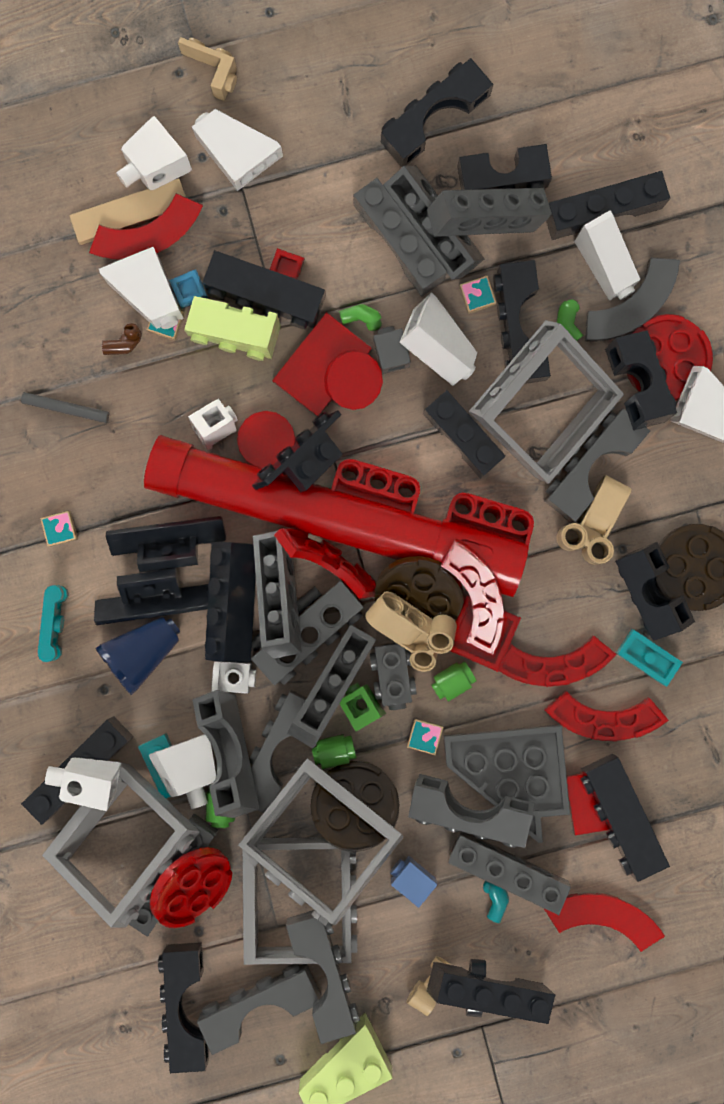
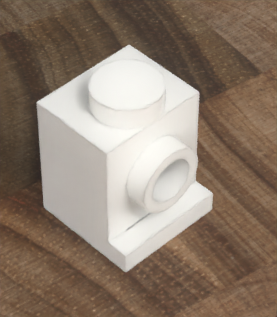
M219 399L188 416L193 431L207 451L213 448L212 445L237 431L234 422L238 421L235 413L229 405L224 407Z
M214 661L212 691L220 690L248 694L250 687H255L256 670L252 669L251 662ZM231 672H236L239 675L237 683H232L229 680Z

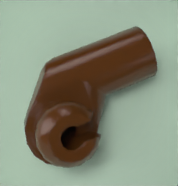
M134 323L127 324L119 340H103V355L131 353L141 341L142 333L139 327Z

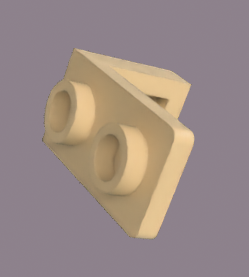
M180 37L178 45L181 54L217 68L211 83V89L215 98L225 101L228 92H233L237 81V76L235 75L237 67L234 57L224 49L217 48L213 50L208 48L203 42L195 38L187 40Z

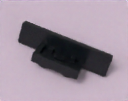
M339 410L330 414L325 411L312 421L314 426L310 430L307 428L294 438L296 441L294 446L284 448L276 455L278 461L274 465L270 463L257 473L259 479L252 487L255 490L263 488L272 483L284 471L300 492L306 491L343 455L325 432L342 415Z
M216 516L106 531L105 537L112 556L137 553V566L140 573L198 565V545L226 541V531L223 518Z
M176 568L117 576V588L121 597L96 600L94 622L95 625H105L208 610V584L181 588Z

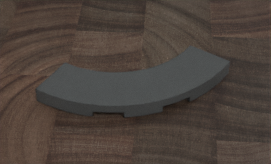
M650 258L646 276L639 289L631 298L613 308L587 312L585 341L597 342L615 339L632 332L650 320L671 294L679 272L680 260Z

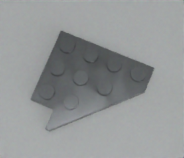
M561 725L443 735L447 767L491 804L497 806L505 796L535 803L528 834L538 843H543L541 817L570 815Z

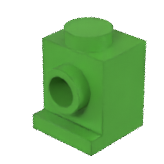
M356 683L349 687L345 697L339 703L356 732L386 714L368 684L360 687L359 683ZM359 699H364L367 704L366 709L359 707Z

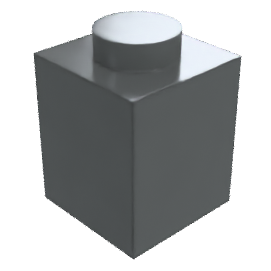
M394 326L378 330V335L373 336L382 374L410 367L411 361L408 349L400 343L403 335L402 328L395 330Z

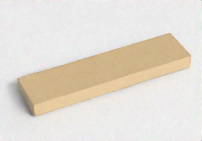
M180 178L155 190L146 189L69 215L78 243L83 245L92 242L99 224L114 229H130L154 221L167 209L175 193L186 197Z

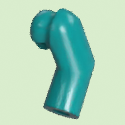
M485 881L483 890L485 893H489L492 900L487 918L493 922L500 923L509 903V895L506 890Z

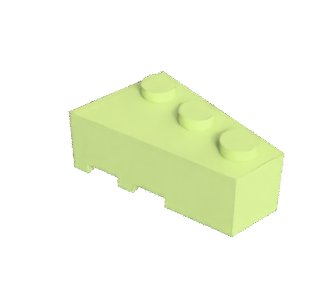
M194 296L184 329L187 335L191 336V341L202 345H207L208 341L219 344V349L230 353H235L236 349L247 352V357L263 361L264 357L272 359L281 327L277 313L268 312L266 317L253 313V309L243 306L241 310L230 307L225 302Z
M366 1013L356 1023V1034L340 1038L339 1042L300 1078L298 1093L304 1104H344L393 1079L392 1065Z

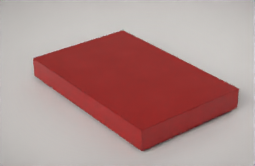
M326 312L272 381L317 417L332 401L325 390L324 381L326 369L330 362L343 352L355 350L369 354L372 348Z

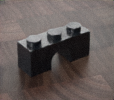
M547 144L517 148L514 157L515 169L510 173H499L494 170L490 163L489 152L459 157L457 168L461 190L544 188L545 190L552 179Z
M648 330L615 338L605 348L614 376L630 374L639 381L641 386V392L635 393L624 403L633 430L665 423L677 413L676 401L674 396L670 394L666 383V373L660 366L656 355V345L650 339Z
M448 390L424 410L423 415L441 435H445L462 454V459L480 479L506 457Z
M658 542L632 551L615 561L619 574L624 579L631 594L632 602L637 606L643 619L644 627L649 632L653 641L681 632L695 622L683 595L676 598H667L657 589V576L670 568Z

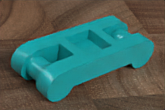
M61 585L49 586L44 592L38 644V657L43 662L55 661L62 655V648L57 644L58 634L62 633L64 628V616L61 615L62 602L67 600L69 593L67 588Z

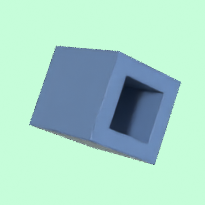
M410 856L405 861L400 859L390 872L392 875L390 878L391 886L418 908L438 885L436 878Z

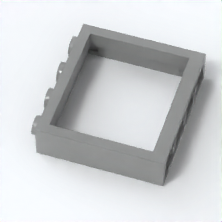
M545 320L469 412L535 478L549 484L557 474L561 473L562 468L569 459L578 453L580 446L598 429L599 424L606 415L615 409L614 406L624 393L561 324ZM558 346L598 391L536 463L494 419L553 349Z
M307 758L238 846L245 851L242 856L255 867L260 863L268 870L264 875L277 886L281 883L285 884L290 889L288 895L301 906L305 902L314 909L311 915L326 926L328 922L332 925H337L403 839V835ZM310 778L315 780L388 839L334 910L330 909L257 847L258 843Z
M120 762L121 768L117 792L110 806L128 785L175 832L115 908L69 861L106 811L81 805L42 855L111 928H126L131 920L138 918V911L145 902L150 901L153 887L161 874L174 861L192 848L190 844L200 833L186 817L130 764Z
M323 837L262 838L257 845L260 850L338 849L329 844ZM341 850L342 899L356 882V875H351L350 864H356V852ZM243 857L244 965L318 964L310 958L295 956L292 946L258 947L257 865L256 867ZM351 905L342 917V946H339L343 963H351L352 953H357V935H351V923H357V905Z

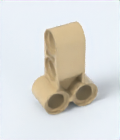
M604 475L593 493L594 500L583 512L578 523L568 524L558 531L556 539L559 547L566 551L582 548L584 560L592 565L608 562L613 557L614 548L607 537L632 489ZM569 529L574 530L578 534L576 545L569 544L565 539V534ZM595 543L600 544L604 549V555L601 559H597L592 555L591 549Z
M384 592L366 612V619L373 628L411 652L410 664L418 671L427 672L432 670L436 665L438 653H447L453 647L457 624L452 617L438 615L432 619L392 592Z

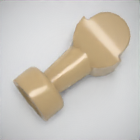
M435 956L430 967L432 968L433 962L451 964L443 958ZM430 976L424 983L419 980L414 985L406 1001L407 1004L425 1016H428L436 1005L434 999L427 992Z

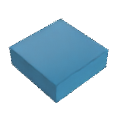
M196 269L169 280L181 309L192 305L194 296L208 298Z

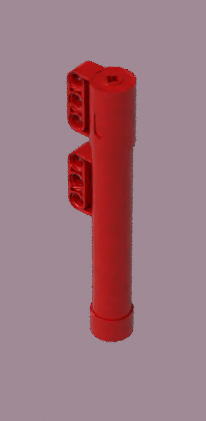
M163 435L157 437L150 452L144 475L145 489L175 498L180 496L395 560L421 556L432 558L442 563L452 543L457 538L466 543L484 559L496 577L502 595L514 597L520 584L534 527L533 516L526 510L462 492L453 497L446 517L442 521L415 514L414 511L420 494V485L415 478L355 459H347L339 464L331 488L313 483L306 491L300 492L291 479L284 474H280L269 485L255 490L252 485L259 479L257 473L263 468L194 448L193 444ZM350 471L355 473L357 478L348 481L343 478L342 474ZM372 480H380L384 483L385 487L375 489L371 486L370 482ZM408 488L412 491L413 496L409 498L403 497L398 490ZM458 504L464 505L468 508L469 513L460 514L455 506ZM483 514H494L497 522L490 523L486 521ZM512 522H521L524 525L525 531L515 530Z

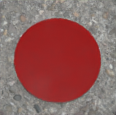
M674 314L655 316L637 328L632 334L648 330L650 339L656 345V355L660 366L666 373V383L670 394L674 396L675 401H679L693 366H704L711 371L713 364L712 347L705 332L701 331L698 326L683 316ZM627 374L633 387L638 392H641L639 381L634 376Z
M205 847L190 851L174 861L161 874L150 896L151 912L160 924L169 928L185 927L195 923L194 918L201 915L209 907L214 909L221 902L231 884L233 872L230 870L228 858L216 848Z

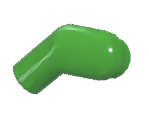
M570 299L562 302L560 305L556 323L561 324L578 341L584 336L574 324L576 312L579 311L580 307L576 300Z
M364 304L339 311L343 325L360 320L366 323L367 329L370 331H376L382 326L381 314Z

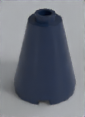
M161 617L104 642L95 649L121 685L132 695L179 642L177 635L180 633V630L172 619L165 621Z

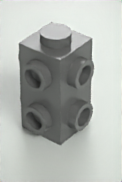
M397 643L374 646L375 653H370L372 671L378 670L379 682H373L376 700L382 699V705L389 706V710L407 708L406 703H412L411 695H417L415 678H409L407 666H411V652Z

